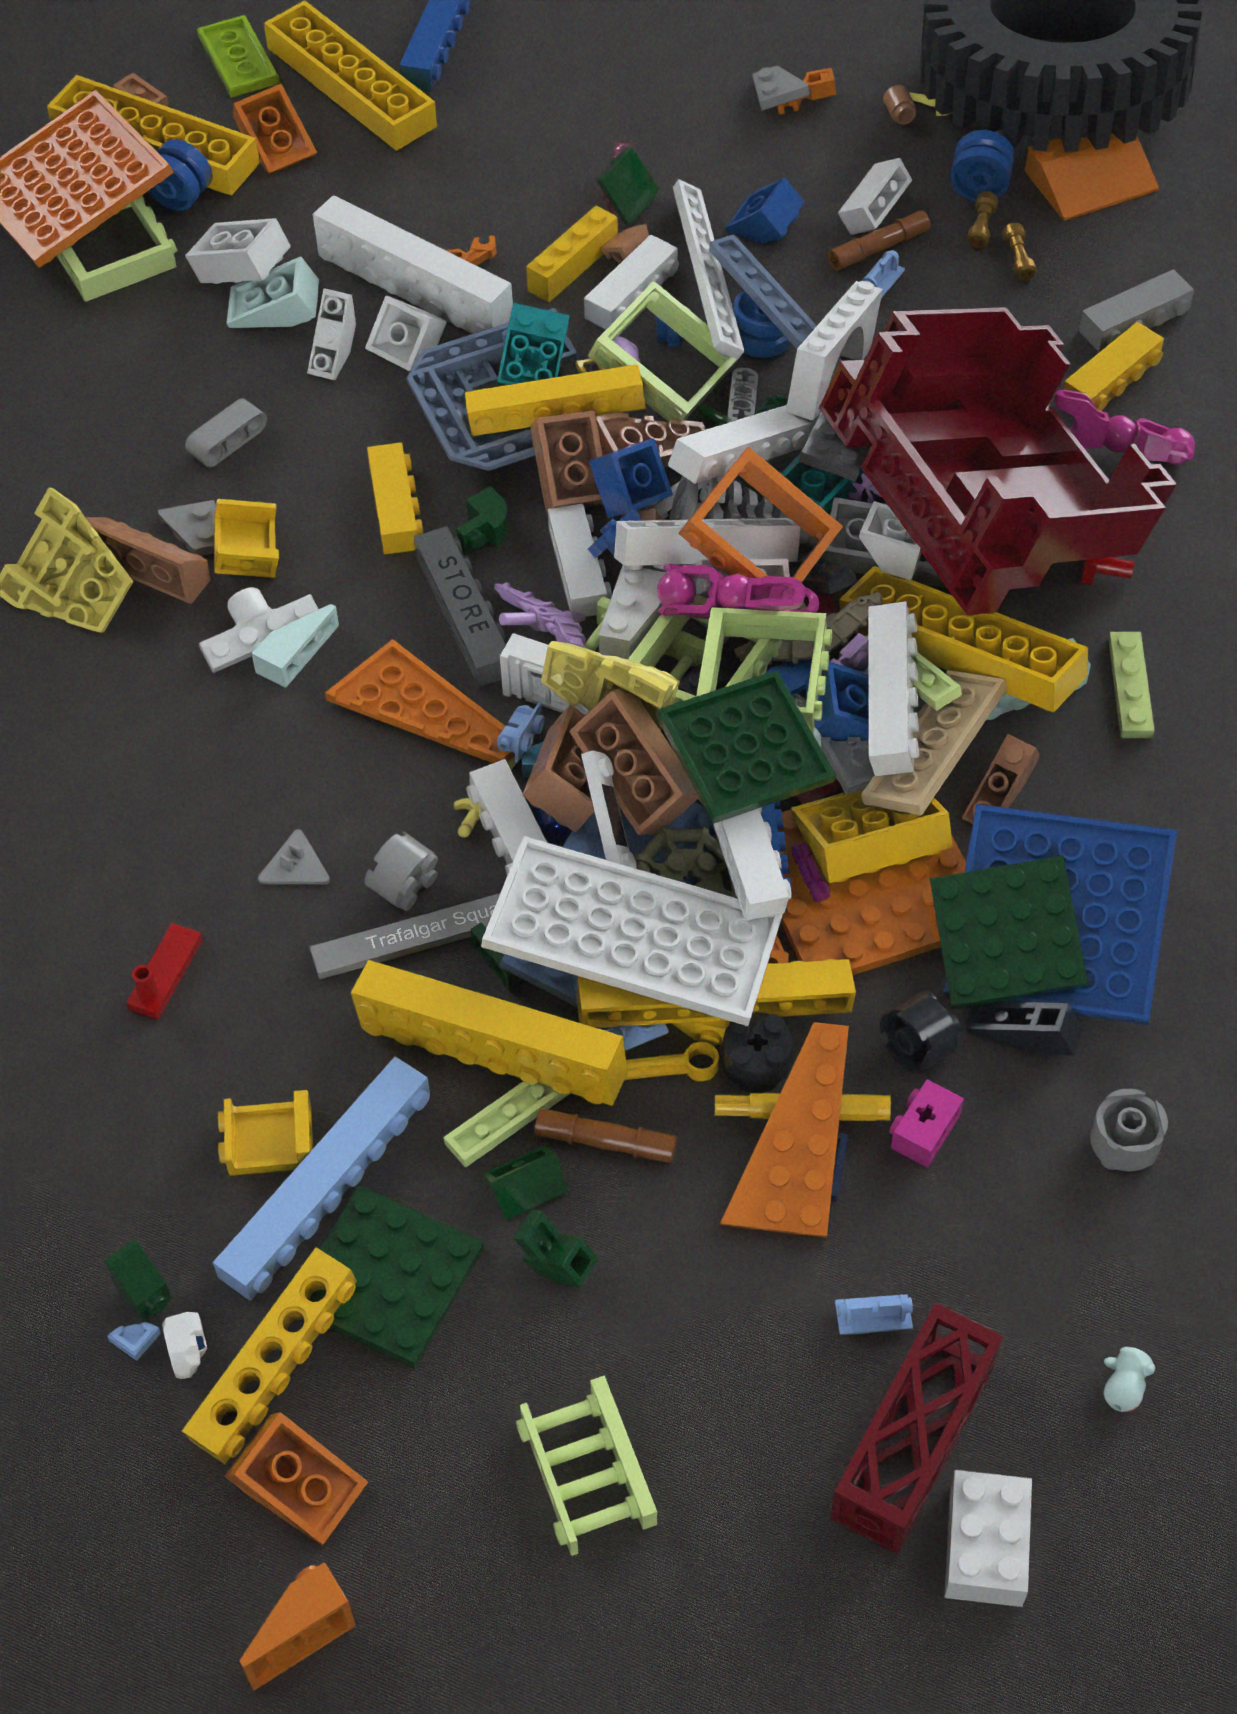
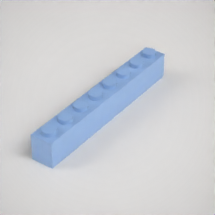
M395 1056L215 1259L213 1265L217 1277L250 1301L257 1293H263L271 1284L273 1275L281 1266H286L290 1263L296 1253V1248L302 1241L310 1239L315 1234L322 1218L327 1213H332L339 1206L342 1195L350 1186L354 1187L360 1182L367 1166L372 1161H377L383 1155L387 1143L393 1136H398L404 1131L412 1114L416 1110L420 1111L425 1107L430 1098L428 1077Z

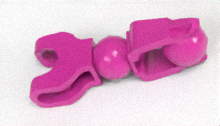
M1058 390L1055 393L1054 402L1056 407L1074 416L1075 421L1068 429L1085 450L1089 448L1102 449L1104 445L1108 450L1117 453L1125 452L1130 444H1135L1148 461H1164L1171 465H1181L1186 461L1192 460L1194 457V438L1188 431L1182 428L1170 429L1144 418H1140L1134 423L1130 418L1123 415L1109 418L1108 413L1099 411L1092 399L1085 393L1070 390Z
M667 564L663 566L667 573L660 578L657 585V596L663 605L658 612L664 616L684 615L685 617L709 619L711 607L816 613L819 607V599L816 593L804 587L795 578L781 576L749 578L740 574L724 578V575L713 567L704 565L678 566ZM692 578L709 579L712 582V587L708 591L710 598H707L704 605H690L696 596V586ZM807 596L810 602L808 607L798 610L797 608L803 604L804 598Z

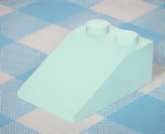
M300 256L271 269L269 275L262 281L255 282L254 280H249L232 286L227 315L228 327H293L302 322L310 321L316 317L318 277Z

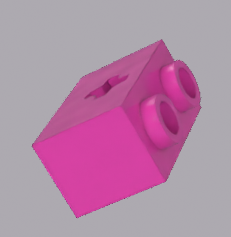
M927 1079L920 1090L915 1088L906 1103L908 1110L904 1116L897 1115L889 1131L893 1135L891 1149L928 1168L959 1119L964 1098Z

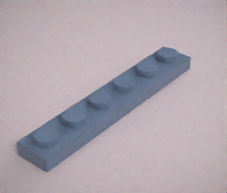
M734 234L710 241L709 252L797 349L817 325Z

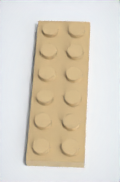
M948 670L946 675L961 686L962 695L937 711L925 702L918 712L919 731L914 732V738H917L919 758H914V772L876 777L874 775L861 794L863 804L922 816L1007 690L1005 679Z

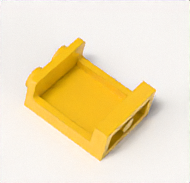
M217 499L213 518L214 573L275 578L279 560V549H276L275 543L276 504Z
M308 1090L294 1091L293 1102L235 1107L231 1098L224 1099V1111H218L219 1131L224 1132V1142H219L218 1144L220 1164L226 1163L229 1176L295 1170L313 1150L312 1107Z

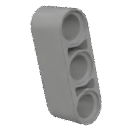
M239 399L189 435L185 443V449L205 466L213 467L258 435L266 426L267 416L246 399Z

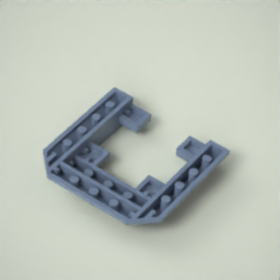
M552 308V309H549V310H548V311L557 312L555 308ZM508 323L423 350L407 376V383L448 458L452 461L487 471L535 455L531 429L522 428L479 436L471 435L465 392L499 387L496 374L499 373ZM567 335L565 337L560 367L578 361V353Z

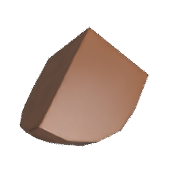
M637 225L615 235L601 247L605 256L608 259L613 257L618 263H621L649 237L647 225Z

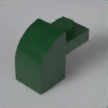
M490 486L467 499L469 521L456 528L457 537L461 543L462 552L465 555L481 548L489 541L497 548L507 538V506L504 499Z
M531 1209L513 1237L525 1252L522 1259L538 1273L560 1284L581 1288L598 1260V1257L581 1237L559 1233L545 1214L539 1210Z

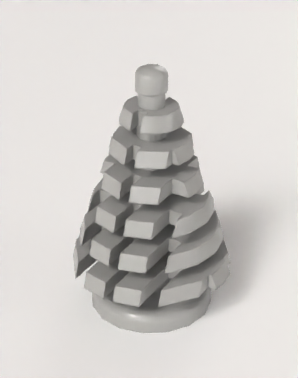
M723 475L709 479V485L703 484L699 495L701 503ZM682 476L674 496L669 520H689L701 505V503L697 502L698 483L694 484ZM733 480L727 491L725 490L703 520L789 517L778 508L771 515L773 504L764 497H762L761 502H758L757 493L747 487L743 488V497L741 484ZM800 527L799 546L800 544H805L807 547L814 548L818 542Z

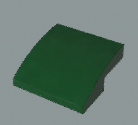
M628 145L610 161L612 166L596 179L623 223L628 225L647 208L659 191L657 184L632 145Z

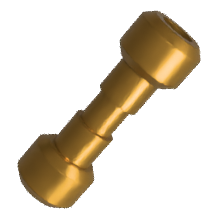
M984 191L977 196L975 208L978 211L975 225L969 229L967 242L973 248L981 249L989 243L990 231L988 229V220L991 214L996 211L998 205V197L993 192Z
M1020 223L1008 224L1003 229L1002 235L1005 244L1010 246L1014 253L1015 263L1013 271L1015 278L1019 281H1029L1036 275L1037 269L1034 260L1029 258L1025 251L1024 240L1026 239L1024 227Z

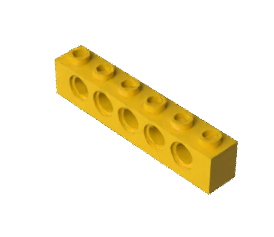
M317 1247L313 1250L183 1428L182 1432L192 1443L223 1464H226L230 1457L234 1458L240 1453L246 1441L245 1436L252 1426L256 1427L263 1421L268 1412L267 1406L275 1395H280L286 1389L290 1381L289 1375L297 1364L304 1363L312 1351L311 1344L319 1333L324 1334L329 1329L334 1320L333 1314L341 1303L345 1304L352 1297L356 1289L355 1283L357 1282L352 1270ZM315 1291H326L322 1300L318 1302L309 1301ZM296 1320L304 1321V1325L299 1331L288 1332V1327L292 1322ZM275 1350L282 1351L278 1361L266 1363V1358L270 1352ZM260 1381V1385L254 1393H243L245 1386L249 1382ZM232 1411L237 1412V1417L232 1424L221 1425V1420L225 1414Z

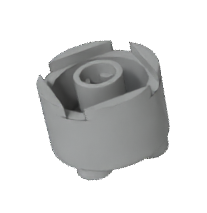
M402 832V837L395 834L382 846L373 860L378 864L374 872L368 869L365 876V885L397 908L408 911L417 900L418 896L416 893L423 886L429 888L436 880L438 872L434 868L438 857L434 852L407 833Z
M1121 1089L1109 1094L1101 1103L1096 1112L1090 1140L1095 1154L1105 1168L1110 1170L1137 1171L1154 1164L1168 1128L1166 1112L1157 1100L1155 1102L1145 1096L1146 1093L1140 1090Z

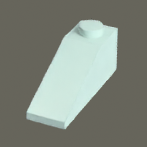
M329 604L270 632L253 649L252 658L255 672L286 688L339 626L336 606Z

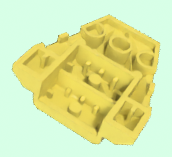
M48 488L34 513L42 519L17 564H6L0 573V597L14 607L40 612V615L56 617L66 620V623L104 633L134 581L82 514L78 506L55 489Z
M551 641L547 647L541 682L568 704L574 707L580 703L589 712L612 690H627L638 697L660 731L662 727L656 717L657 710L674 704L680 683L668 672L660 671L653 666H645L617 656L601 655L598 652L570 643Z

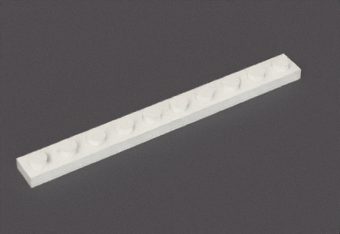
M678 179L673 186V191L713 347L723 356L729 355L739 359L744 352L722 266L709 252L710 241H714L701 189Z

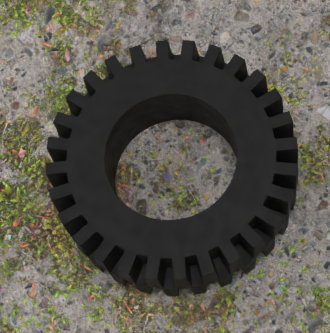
M924 0L920 82L924 84V94L927 99H936L935 109L941 115L953 112V124L964 128L976 122V131L988 130L997 132L999 129H1002L1003 136L1008 139L1013 147L1017 146L1023 135L1033 136V150L1047 151L1049 138L1062 139L1064 152H1078L1080 138L1083 137L1089 139L1095 150L1109 147L1111 133L1126 144L1136 140L1138 128L1149 135L1159 130L1161 119L1167 122L1172 121L1177 115L1178 107L1184 108L1192 87L1202 19V5L1198 4L1199 0ZM1049 38H1053V39H1068V40H1074V41H1079V42H1078V43H1056V42H1047V41H1041V40H1036V39H1049Z

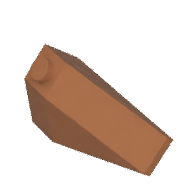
M622 412L596 416L603 455L654 438L664 468L668 467L678 438L706 430L703 422L670 419L669 422L656 421L653 416L646 415L642 419L631 418L628 413Z

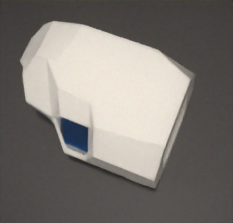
M184 1312L168 1317L162 1323L173 1371L176 1378L179 1379L191 1378L198 1366L201 1365V1357L208 1349L199 1314Z

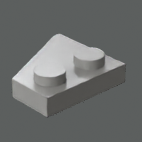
M779 66L766 67L752 74L762 110L810 95L808 83Z
M214 500L158 510L160 522L162 524L166 523L172 529L173 535L180 542L185 543L187 549L192 554L202 556L214 553L213 518L216 507Z

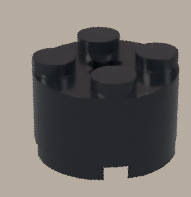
M924 990L921 993L914 994L884 1014L880 1020L881 1034L887 1033L889 1042L885 1045L896 1062L906 1070L913 1071L918 1069V1073H923L956 1050L958 1045L957 1033L961 1031V1025L956 1016L948 1014L931 991Z
M752 1012L748 1026L730 1021L723 1036L722 1067L729 1080L731 1078L744 1091L762 1093L777 1087V1084L789 1074L792 1037L782 1017L774 1014Z

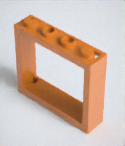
M748 446L734 461L678 534L690 543L689 546L696 548L709 559L713 566L721 569L728 576L735 574L749 578L767 576L702 521L736 476L739 475L818 542L792 576V578L802 583L843 526Z

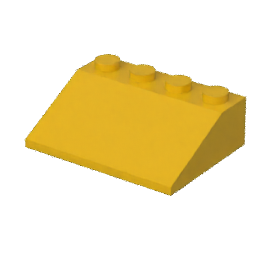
M864 789L847 795L844 792L791 808L792 815L805 843L809 845L813 853L811 855L815 858L823 876L829 883L844 882L856 875L875 873L880 868L894 864H906L911 859L925 855H936L942 850L953 847L949 812L935 798L932 799L922 816L863 804L861 794Z

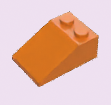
M282 84L233 103V119L241 133L256 138L259 161L269 175L317 155V151Z
M281 1412L271 1414L224 1476L256 1502L320 1545H324L368 1483L367 1480Z
M325 1562L317 1567L315 1565L309 1566L296 1576V1580L290 1583L241 1657L240 1664L253 1691L356 1626L349 1601Z

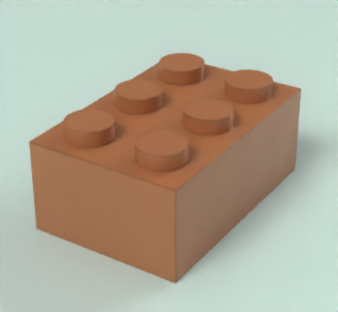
M595 411L536 418L530 428L546 513H548L550 508L583 503L584 508L603 505L589 463L590 460L603 456Z

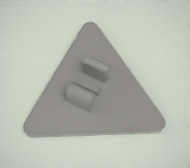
M298 829L292 833L258 876V881L260 884H328L330 877L302 830Z

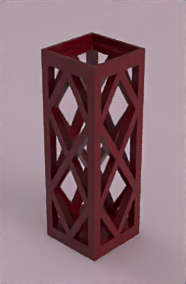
M937 1302L934 1303L834 1491L830 1519L899 1555L996 1365L1003 1335ZM939 1325L954 1331L945 1337L937 1335ZM968 1339L986 1347L982 1357L969 1351ZM938 1352L948 1357L920 1373V1368L925 1359ZM953 1368L955 1389L924 1405L922 1384ZM906 1397L907 1415L891 1424ZM956 1400L957 1406L953 1412L926 1426L925 1417ZM909 1427L908 1437L876 1454L882 1441ZM944 1429L929 1458L927 1438ZM911 1447L913 1471L880 1489L878 1465ZM862 1477L864 1490L858 1487ZM913 1483L915 1484L912 1493L895 1503L889 1504L884 1501Z

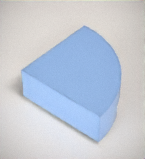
M142 1322L141 1324H133L126 1327L120 1326L107 1337L112 1344L137 1361L161 1332L157 1326Z

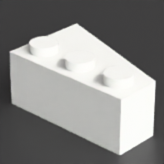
M622 565L599 632V653L601 655L629 659L661 615L658 610L663 605L657 596V585L660 578L666 572L645 568L631 570Z

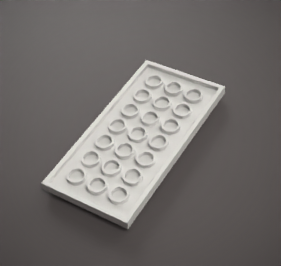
M523 836L482 938L481 947L748 1026L783 914L745 921L737 898Z

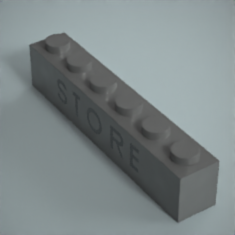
M448 526L414 536L416 558L478 688L502 680L500 655L506 646L504 631L499 622L495 623L493 620L494 612L489 600L484 602L481 583L479 579H473V570L468 557L463 558L461 555L462 547L459 538L452 536Z

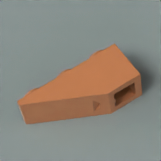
M1007 734L964 812L962 819L973 825L976 804L1009 808L1026 784L1041 756L1037 748Z

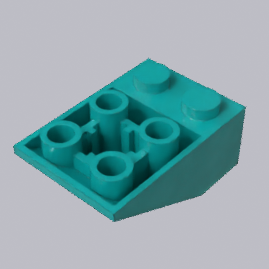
M513 303L497 384L512 385L558 377L570 315Z

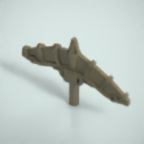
M879 592L868 596H860L857 600L849 602L841 611L826 616L827 629H832L831 646H825V651L830 653L841 644L846 646L849 643L847 639L859 627L865 628L867 626L868 607L883 605ZM804 601L803 604L799 608H797L798 610H803L806 608ZM781 639L782 644L778 649V656L773 657L768 665H772V661H793L794 665H798L800 660L812 659L814 641ZM750 640L747 644L734 649L736 657L740 658V662L745 660L757 642Z

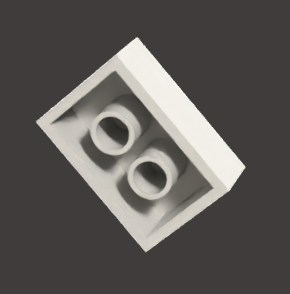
M276 218L214 223L185 256L200 283L219 284L232 281L239 283L249 280L258 282L264 280L269 275V271L283 259V255L291 246Z
M960 1470L954 1471L950 1486L944 1598L1023 1606L1028 1593L1031 1478Z

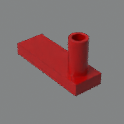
M1114 557L1085 560L1081 583L1093 585L1095 573L1132 579L1135 561Z
M171 923L148 965H138L132 971L135 988L126 1002L128 1010L159 1020L203 941L201 932Z

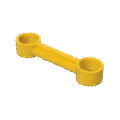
M695 1042L683 1054L626 1060L628 1073L625 1080L687 1074L693 1080L707 1081L712 1079L718 1071L719 1054L712 1044ZM703 1054L709 1056L713 1060V1064L707 1068L699 1069L692 1066L689 1060L695 1055Z

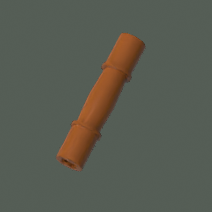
M923 210L902 219H896L893 221V224L874 230L859 239L853 238L849 242L829 250V263L835 271H839L857 262H863L868 256L882 252L899 242L906 243L909 239L929 231L931 228L930 219Z
M540 1108L535 1124V1136L568 1142L570 1145L577 1142L603 1150L633 1154V1158L642 1157L672 1164L676 1151L677 1136L646 1130L643 1127H639L637 1130L611 1122L579 1118V1114L576 1113L572 1115Z

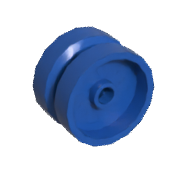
M988 130L973 131L962 137L957 143L950 175L952 187L959 195L968 200L976 201L978 194L981 192L990 191L999 198L1008 190L1015 157L1013 146L1008 139L997 132Z
M178 139L167 140L160 146L157 152L170 164L174 173L165 178L163 182L148 190V193L158 203L168 209L186 211L192 207L199 194L204 192L211 183L213 177L212 170L207 159L197 148Z
M744 290L740 292L734 300L733 311L744 348L743 353L753 357L769 358L778 356L786 351L791 342Z

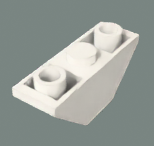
M323 289L307 374L332 380L337 378L351 352L356 327L352 295Z

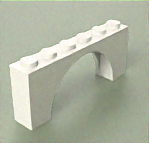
M856 281L797 348L786 413L814 421L821 412L819 406L829 387L839 356L854 360H863L872 345L883 289L874 287L872 283L867 281Z

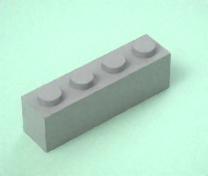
M1174 269L1082 310L1079 332L1100 352L1136 322L1150 329L1189 311L1194 289Z

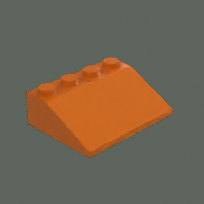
M1111 133L1109 147L1095 150L1087 137L1080 138L1078 152H1064L1062 139L1057 138L1049 140L1047 151L1033 150V146H1029L1027 150L1025 172L1063 221L1159 191L1158 183L1138 136H1136L1135 141L1124 144Z

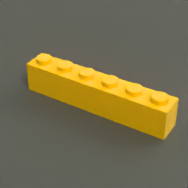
M639 364L465 392L467 415L472 436L528 428L536 418L592 410L595 411V416L646 409Z

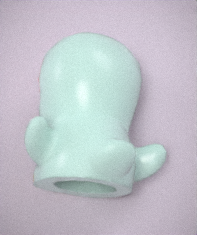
M1123 1347L1120 1349L1117 1358L1108 1357L1104 1360L1107 1367L1115 1370L1105 1385L1104 1397L1113 1409L1120 1412H1130L1136 1409L1142 1402L1146 1388L1144 1379L1146 1376L1154 1373L1155 1365L1145 1352L1133 1347Z

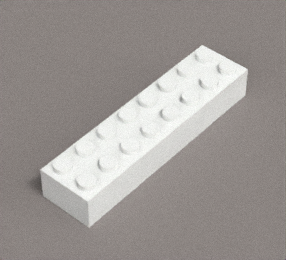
M334 195L313 213L318 255L324 260L330 261L344 270L364 278L367 282L373 283L389 293L395 294L472 334L508 323L513 305L512 284Z

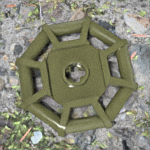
M701 826L700 829L660 827L657 829L655 837L643 851L634 856L637 869L683 883V879L690 876L696 882L694 886L737 898L720 843L709 833V829ZM674 842H694L693 849H677ZM703 846L707 847L723 862L717 864L713 855L702 851ZM663 848L668 857L662 864L654 862L653 858ZM728 870L731 891L724 889L721 873Z

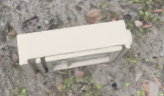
M513 633L500 655L503 695L510 697L511 694L517 695V698L521 699L523 697L526 701L538 704L540 701L543 707L563 713L570 704L541 682L548 645ZM580 703L574 706L584 715L589 713L588 709Z

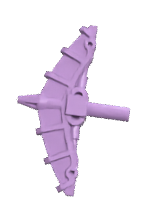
M510 583L495 584L494 589L503 600L526 612L501 613L499 616L501 625H530L536 631L550 632L552 635H555L557 642L570 643L586 648L584 646L586 638L581 633L582 628L578 623L585 620V615L568 610L563 612L555 608L553 602H543L535 598L530 591L523 593L513 589Z

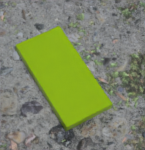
M245 15L197 29L198 37L231 98L280 84L275 68Z

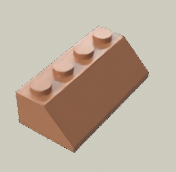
M85 517L131 579L189 604L193 603L210 582L211 577L208 563L202 556L191 554L180 549L175 544L156 539L149 533L135 530L123 522H116L107 517Z

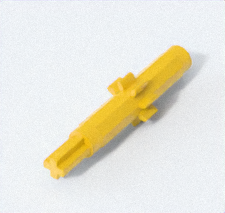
M781 1093L715 1095V1116H750V1118L769 1119ZM842 1094L839 1120L890 1121V1095Z

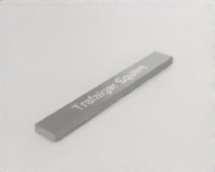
M500 893L310 946L319 980L362 968L368 960L380 963L471 937L470 929L482 922L487 928Z

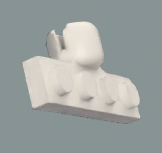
M253 587L246 588L237 592L228 600V610L236 626L200 642L199 648L212 672L215 673L251 657L256 644L262 642L270 632L319 609L311 594L277 609H272L268 607L259 589Z

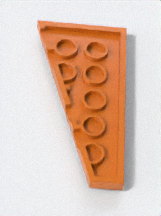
M393 639L325 692L326 701L488 762L496 763L505 759L508 763L515 757V753L510 751L503 752L497 746V738L505 725Z
M813 1023L720 1225L827 1238L849 1026Z

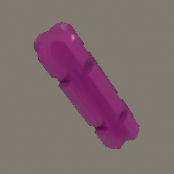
M806 843L795 845L792 848V857L795 863L799 864L798 869L807 888L811 889L809 892L815 902L827 900L830 897V889L826 881H823L824 876L815 858L811 856L813 853L809 845Z

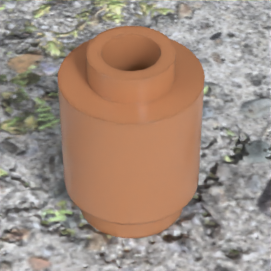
M895 85L885 92L883 102L892 119L902 125L910 123L916 116V105L907 88L903 85Z

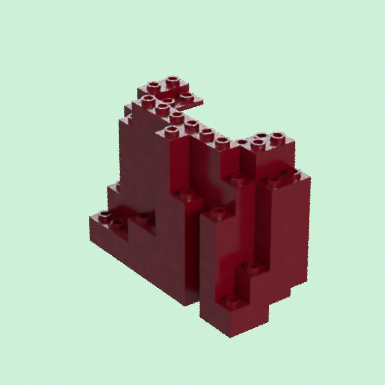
M1006 307L893 311L884 331L877 333L865 360L840 361L819 409L846 447L872 446L861 467L915 544L921 548L922 554L967 616L997 612L1009 589L1039 586L1052 563L1138 555L1166 509L1164 505L1177 484L1161 464H1150L1135 444L1129 445L1111 478L1108 479L1049 404L1070 366L1069 361L1060 352L1064 343L1049 325L1021 326Z

